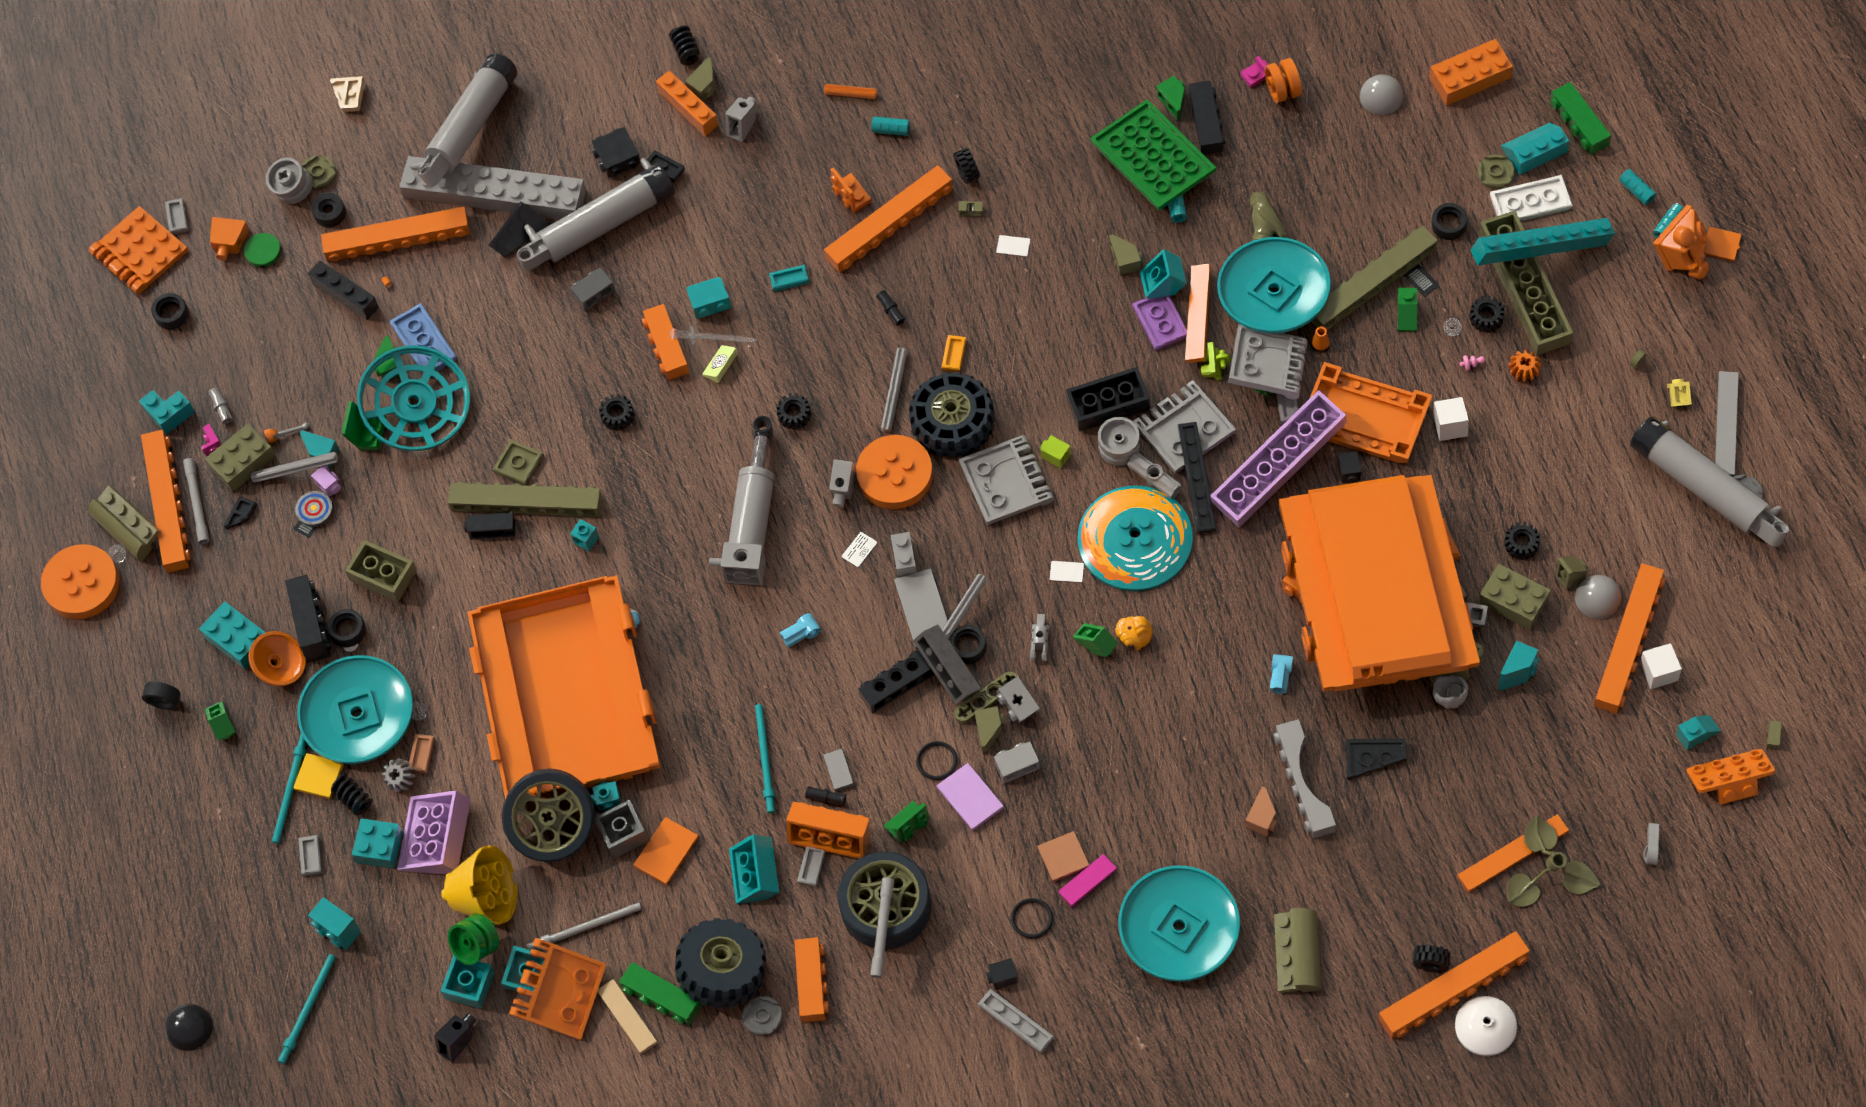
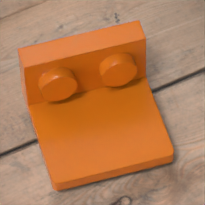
M835 168L830 169V180L833 183L832 190L837 196L840 195L842 203L847 209L850 208L855 213L872 202L870 196L852 173L842 178Z

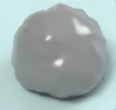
M1442 675L1435 679L1432 694L1435 701L1446 709L1458 708V706L1465 702L1469 687L1460 676Z

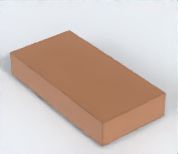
M415 734L409 760V766L415 769L411 773L428 774L435 742L434 736Z

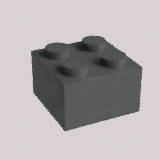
M631 800L595 817L608 849L615 858L651 841L640 815Z

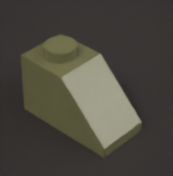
M710 57L685 80L686 86L701 101L712 96L715 90L714 69Z
M1113 234L1109 235V245L1119 275L1141 270L1143 256L1141 251H1137L1136 245Z
M1577 556L1560 557L1558 559L1555 576L1566 590L1586 579L1587 566Z
M997 706L974 711L983 754L987 753L1002 732L1001 725L1005 724L1003 713L998 712Z

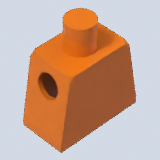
M212 217L210 244L213 250L217 252V259L225 261L227 260L228 253L238 254L250 231L245 220Z

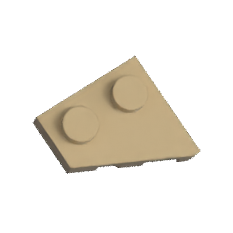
M364 78L330 79L341 110L343 112L360 111L365 84Z

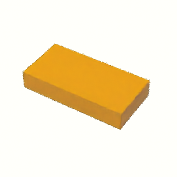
M948 335L941 367L942 371L961 372L967 341L966 337Z

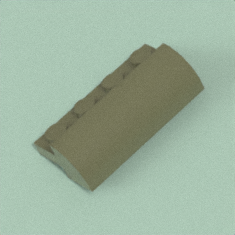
M110 485L106 487L97 500L92 499L88 507V513L138 561H144L154 548L151 544L161 532L153 523Z
M1291 908L1290 912L1274 914L1278 992L1287 993L1300 990L1302 993L1322 990L1318 913L1307 908Z

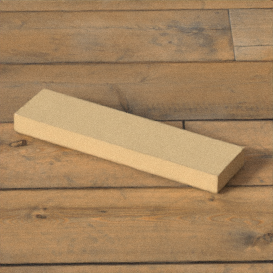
M614 979L598 989V994L640 1054L657 1044L656 1039Z

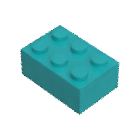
M225 601L199 628L202 636L244 670L250 665L249 650L252 643L257 637L265 633Z

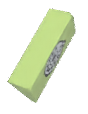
M721 345L702 376L719 383L737 356L736 348Z

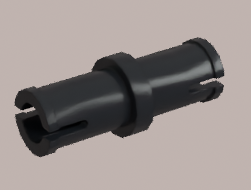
M886 290L880 291L876 298L884 307V312L889 314L895 325L899 326L904 323L906 318L897 308V303L892 301Z
M808 786L805 798L822 801L823 804L832 803L844 806L847 795L832 792L827 788L822 790Z

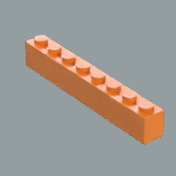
M937 165L824 249L825 259L839 273L848 269L853 262L863 258L872 248L878 247L884 239L891 237L900 227L906 226L915 216L921 215L927 207L933 206L942 196L948 195L953 189L952 179Z
M464 206L321 234L323 253L327 262H337L341 259L356 258L366 254L372 255L376 252L392 251L393 249L408 248L417 244H428L433 241L463 237L470 234V227Z
M163 430L142 434L141 439L156 527L161 531L158 535L163 567L167 573L190 568L188 561L191 560L189 549H186L188 538L186 533L183 532V528L186 526L183 516L180 515V511H183L181 501L177 497V495H180L178 484H175L174 480L177 479V473L175 468H172L174 456L172 451H169V447L172 446L169 435L166 436Z
M1641 563L1595 699L1594 707L1616 714L1619 707L1623 708L1626 700L1623 694L1625 690L1629 691L1632 682L1629 676L1630 673H1635L1638 663L1634 662L1636 656L1640 657L1643 645H1640L1641 640H1646L1649 628H1646L1647 622H1652L1655 613L1651 611L1653 605L1657 606L1660 595L1657 594L1658 589H1663L1666 580L1663 577V569Z
M1515 931L1379 1012L1378 1020L1391 1039L1396 1036L1400 1038L1411 1027L1421 1026L1426 1018L1439 1015L1446 1006L1452 1007L1457 1004L1461 997L1465 995L1467 997L1471 996L1477 991L1476 988L1481 985H1489L1496 976H1504L1510 972L1513 966L1524 964L1528 960L1530 950Z

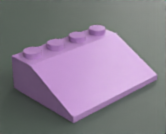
M458 791L412 796L410 798L397 870L448 874L457 868L460 862L471 799Z

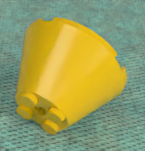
M496 846L481 847L451 873L446 875L444 889L441 892L443 900L447 901L454 912L471 916L474 913L486 916L494 925L508 922L514 914L518 894L517 884H513L511 873H514L510 860Z

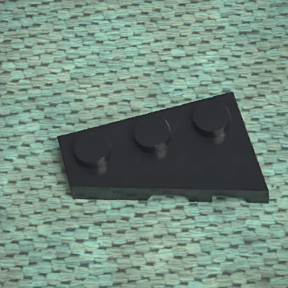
M520 202L488 246L505 257L530 239L524 228L525 225H530L537 234V232L546 228L550 223L525 203Z
M1346 739L1347 779L1406 760V739Z

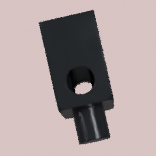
M469 1013L463 1019L454 1015L434 1035L437 1053L453 1063L473 1037L471 1027L476 1022L475 1017Z

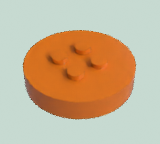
M888 435L874 440L861 452L856 465L858 485L862 494L874 505L885 509H903L914 505L926 495L933 479L932 463L927 450L918 441L903 435Z
M86 544L73 545L59 551L46 564L41 577L42 593L48 604L56 613L70 619H86L104 611L115 599L120 583L119 572L110 556L102 549Z

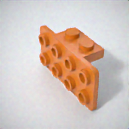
M1757 749L1687 768V774L1699 793L1716 790L1717 800L1721 805L1758 795L1757 779L1775 774V768L1762 749Z

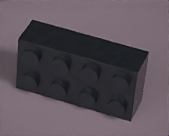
M1138 367L1066 389V400L1078 431L1101 425L1106 420L1114 417H1126L1150 409V397Z
M307 574L285 580L299 647L307 662L310 663L330 657L329 650L332 647L326 635L328 629L322 618L324 612L322 605L319 604L320 594L314 581H310Z

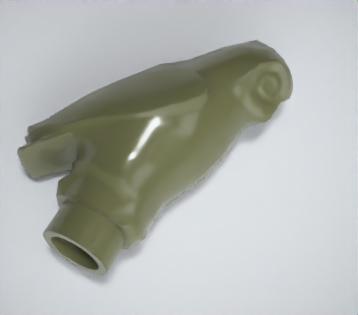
M1264 192L1252 193L1250 196V206L1253 207L1252 222L1255 230L1252 237L1253 241L1273 237L1274 235L1287 238L1288 236L1283 229L1279 216Z

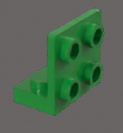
M349 401L344 425L342 426V435L360 451L380 450L381 442L365 427L359 414L358 405L353 401ZM379 418L368 419L373 429L383 437L385 426Z
M912 801L884 825V829L899 844L909 841L916 830L922 829L927 825L929 820L927 805L922 803L918 806Z

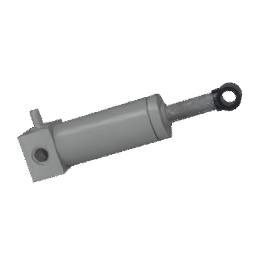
M759 416L753 422L755 441L751 466L739 470L729 542H724L722 559H709V565L721 567L725 583L763 586L766 566L764 544L774 482V474L765 469L768 442L774 434L772 422L767 416Z

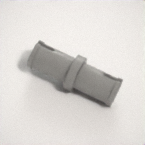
M216 387V389L212 388L209 390V395L214 403V410L218 412L222 424L231 423L233 417L228 409V402L224 400L219 387Z

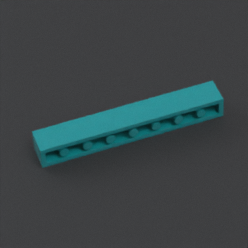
M1602 218L1479 237L1471 248V253L1477 266L1606 246L1615 232L1609 219Z

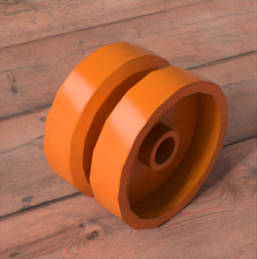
M1291 58L1281 60L1279 66L1276 63L1265 65L1264 73L1267 86L1275 103L1286 101L1287 96L1290 98L1302 96L1301 80Z

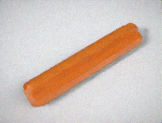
M825 84L824 94L876 99L877 89Z

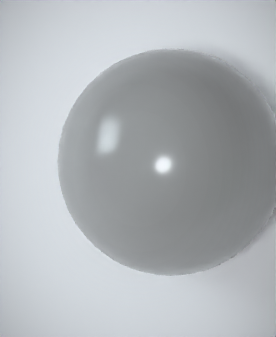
M1384 74L1369 78L1363 84L1360 91L1362 106L1367 111L1376 115H1387L1395 112L1402 105L1404 98L1400 83L1395 78Z
M1593 575L1587 577L1578 585L1575 592V603L1585 616L1592 619H1606L1616 614L1620 609L1622 593L1618 584L1611 578L1604 575Z

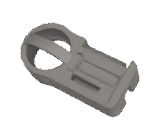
M1649 823L1647 828V846L1644 849L1643 857L1648 865H1657L1659 824Z

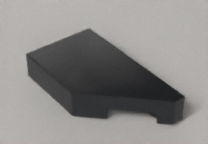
M239 496L224 527L229 529L249 521L257 503Z

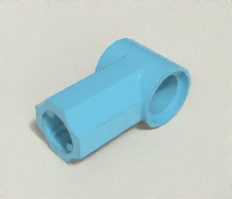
M807 613L801 616L797 623L781 631L780 635L789 648L805 638H814L821 632V628L813 615Z
M1273 654L1270 691L1275 694L1287 693L1293 656Z

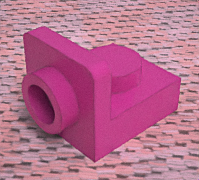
M1259 56L1255 58L1253 65L1240 72L1241 78L1250 88L1266 80L1264 67L1268 63L1265 60L1262 61Z
M210 424L203 427L206 433L203 437L207 444L201 448L206 457L221 446Z

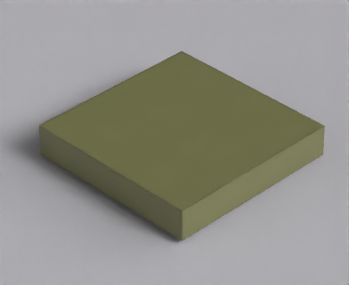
M510 439L492 470L498 475L527 486L544 454Z

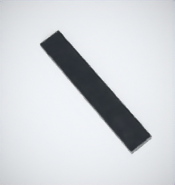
M1197 422L1178 424L1196 532L1216 531Z

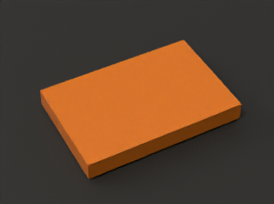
M665 817L633 866L659 882L668 885L699 836Z

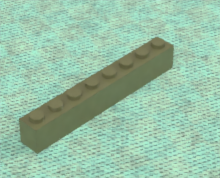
M1424 226L1414 229L1404 240H1399L1392 249L1385 250L1377 260L1369 262L1366 268L1362 271H1357L1350 280L1342 282L1335 291L1330 292L1324 308L1311 322L1317 328L1324 327L1328 331L1436 251L1438 240Z
M460 481L450 483L448 505L452 512L508 514L513 511V514L600 517L602 504L600 488L593 486L578 488L577 486L559 487L557 485L540 486L538 484H532L531 486H523L521 484L504 485L502 483L485 484L482 482L469 484Z

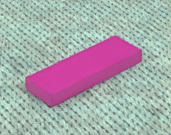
M1103 854L1060 889L1058 893L1072 908L1117 871V868Z

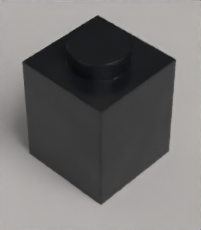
M1357 451L1338 454L1337 463L1341 482L1355 483L1361 480V468Z
M1012 958L988 965L987 979L989 984L993 983L995 990L1018 983Z

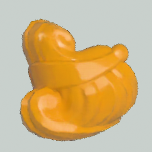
M1143 616L1120 619L1115 628L1117 637L1126 646L1134 645L1137 650L1145 647L1152 638V626Z

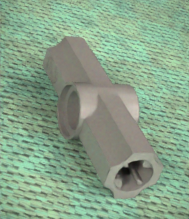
M1138 452L1134 453L1127 463V466L1144 478L1149 486L1156 487L1170 499L1175 498L1182 488V485L1166 474L1160 465L1153 464ZM1157 474L1159 476L1151 477L1150 475Z

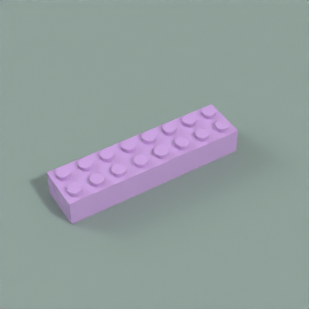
M1318 390L1210 495L1212 503L1240 528L1347 423L1346 414Z

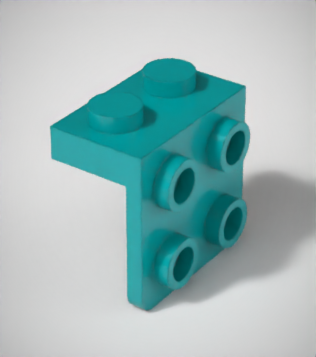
M720 277L686 288L696 319L731 309L728 293Z

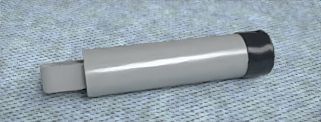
M499 53L487 55L478 71L474 73V78L424 151L425 160L413 164V168L418 169L417 174L428 188L436 186L445 173H450L455 169L504 93L516 78L517 68L506 56Z
M642 158L641 163L645 168L644 171L542 229L537 234L530 225H525L524 228L532 242L520 248L517 252L521 268L531 270L549 259L555 263L650 207L675 195V189L668 174L659 163L651 166L645 158Z
M1651 416L1640 425L1631 438L1630 447L1653 462L1746 534L1753 532L1774 547H1779L1789 532V527L1776 517L1781 511L1780 506L1769 510L1770 505L1671 431L1667 421L1661 422L1656 417Z

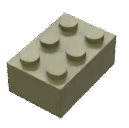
M247 423L208 455L205 461L209 469L234 492L251 478L252 472L261 470L276 456L271 446Z
M363 540L345 570L349 581L396 602H399L417 572L413 561L366 540Z
M1498 563L1480 593L1479 604L1488 606L1487 609L1531 630L1547 604L1551 590Z

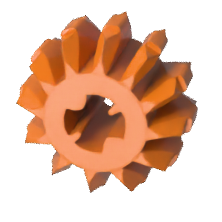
M1526 349L1523 354L1517 351L1516 356L1512 355L1508 368L1510 369L1511 376L1516 375V381L1522 378L1525 383L1527 378L1532 381L1534 376L1538 377L1539 370L1541 369L1539 356L1534 357V352L1528 354Z

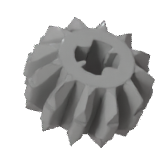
M397 758L396 761L390 760L389 765L384 766L386 773L383 772L381 775L386 776L383 783L388 784L387 788L389 790L394 789L395 792H400L401 789L408 790V785L413 784L411 778L416 776L411 774V772L415 768L409 766V761Z

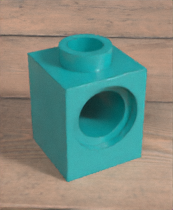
M581 519L570 533L573 544L588 552L599 538L596 527Z

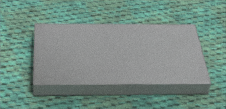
M931 568L894 579L912 639L914 640L923 631L937 624L943 629L948 620Z

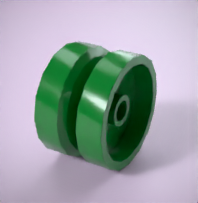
M474 913L451 926L448 931L447 940L453 955L460 962L467 965H473L494 953L499 946V937L494 924L481 914Z

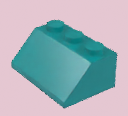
M1548 123L1501 145V148L1513 163L1518 174L1521 175L1567 153L1569 139L1561 127Z
M753 834L729 848L736 904L767 900L779 893L772 837Z

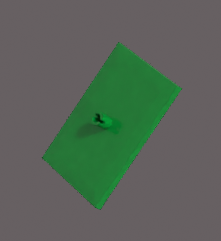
M1148 99L1090 138V142L1158 211L1216 172V167Z

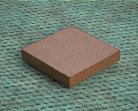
M1074 831L1037 846L1052 882L1083 871L1089 866Z

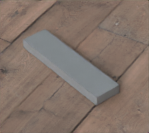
M992 989L978 1003L981 1009L1041 1054L1054 1039L1053 1035Z

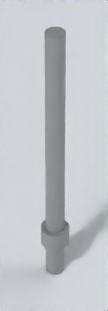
M636 903L551 936H542L541 939L555 943L642 909L640 904ZM533 942L527 944L528 950L537 949L532 946Z

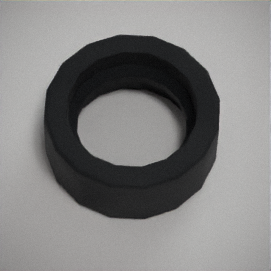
M1445 203L1435 209L1432 214V229L1438 237L1445 240H1454L1464 234L1467 228V214L1460 205ZM1453 214L1460 219V225L1453 229H1447L1442 227L1438 221L1442 215Z
M176 293L160 295L153 302L151 308L152 316L156 323L164 329L180 327L185 323L189 314L185 301ZM173 303L180 306L179 313L173 318H161L160 311L166 305Z
M352 609L339 610L328 621V632L336 645L341 647L355 646L365 636V623L360 614ZM345 620L356 621L358 628L353 634L346 637L337 635L336 627Z
M963 625L955 629L951 634L949 641L964 663L971 664L982 659L986 653L987 644L981 629L974 625ZM966 635L975 636L979 640V648L976 651L967 654L957 649L958 639Z
M150 681L145 684L141 697L145 703L151 706L172 710L177 708L181 693L172 685Z

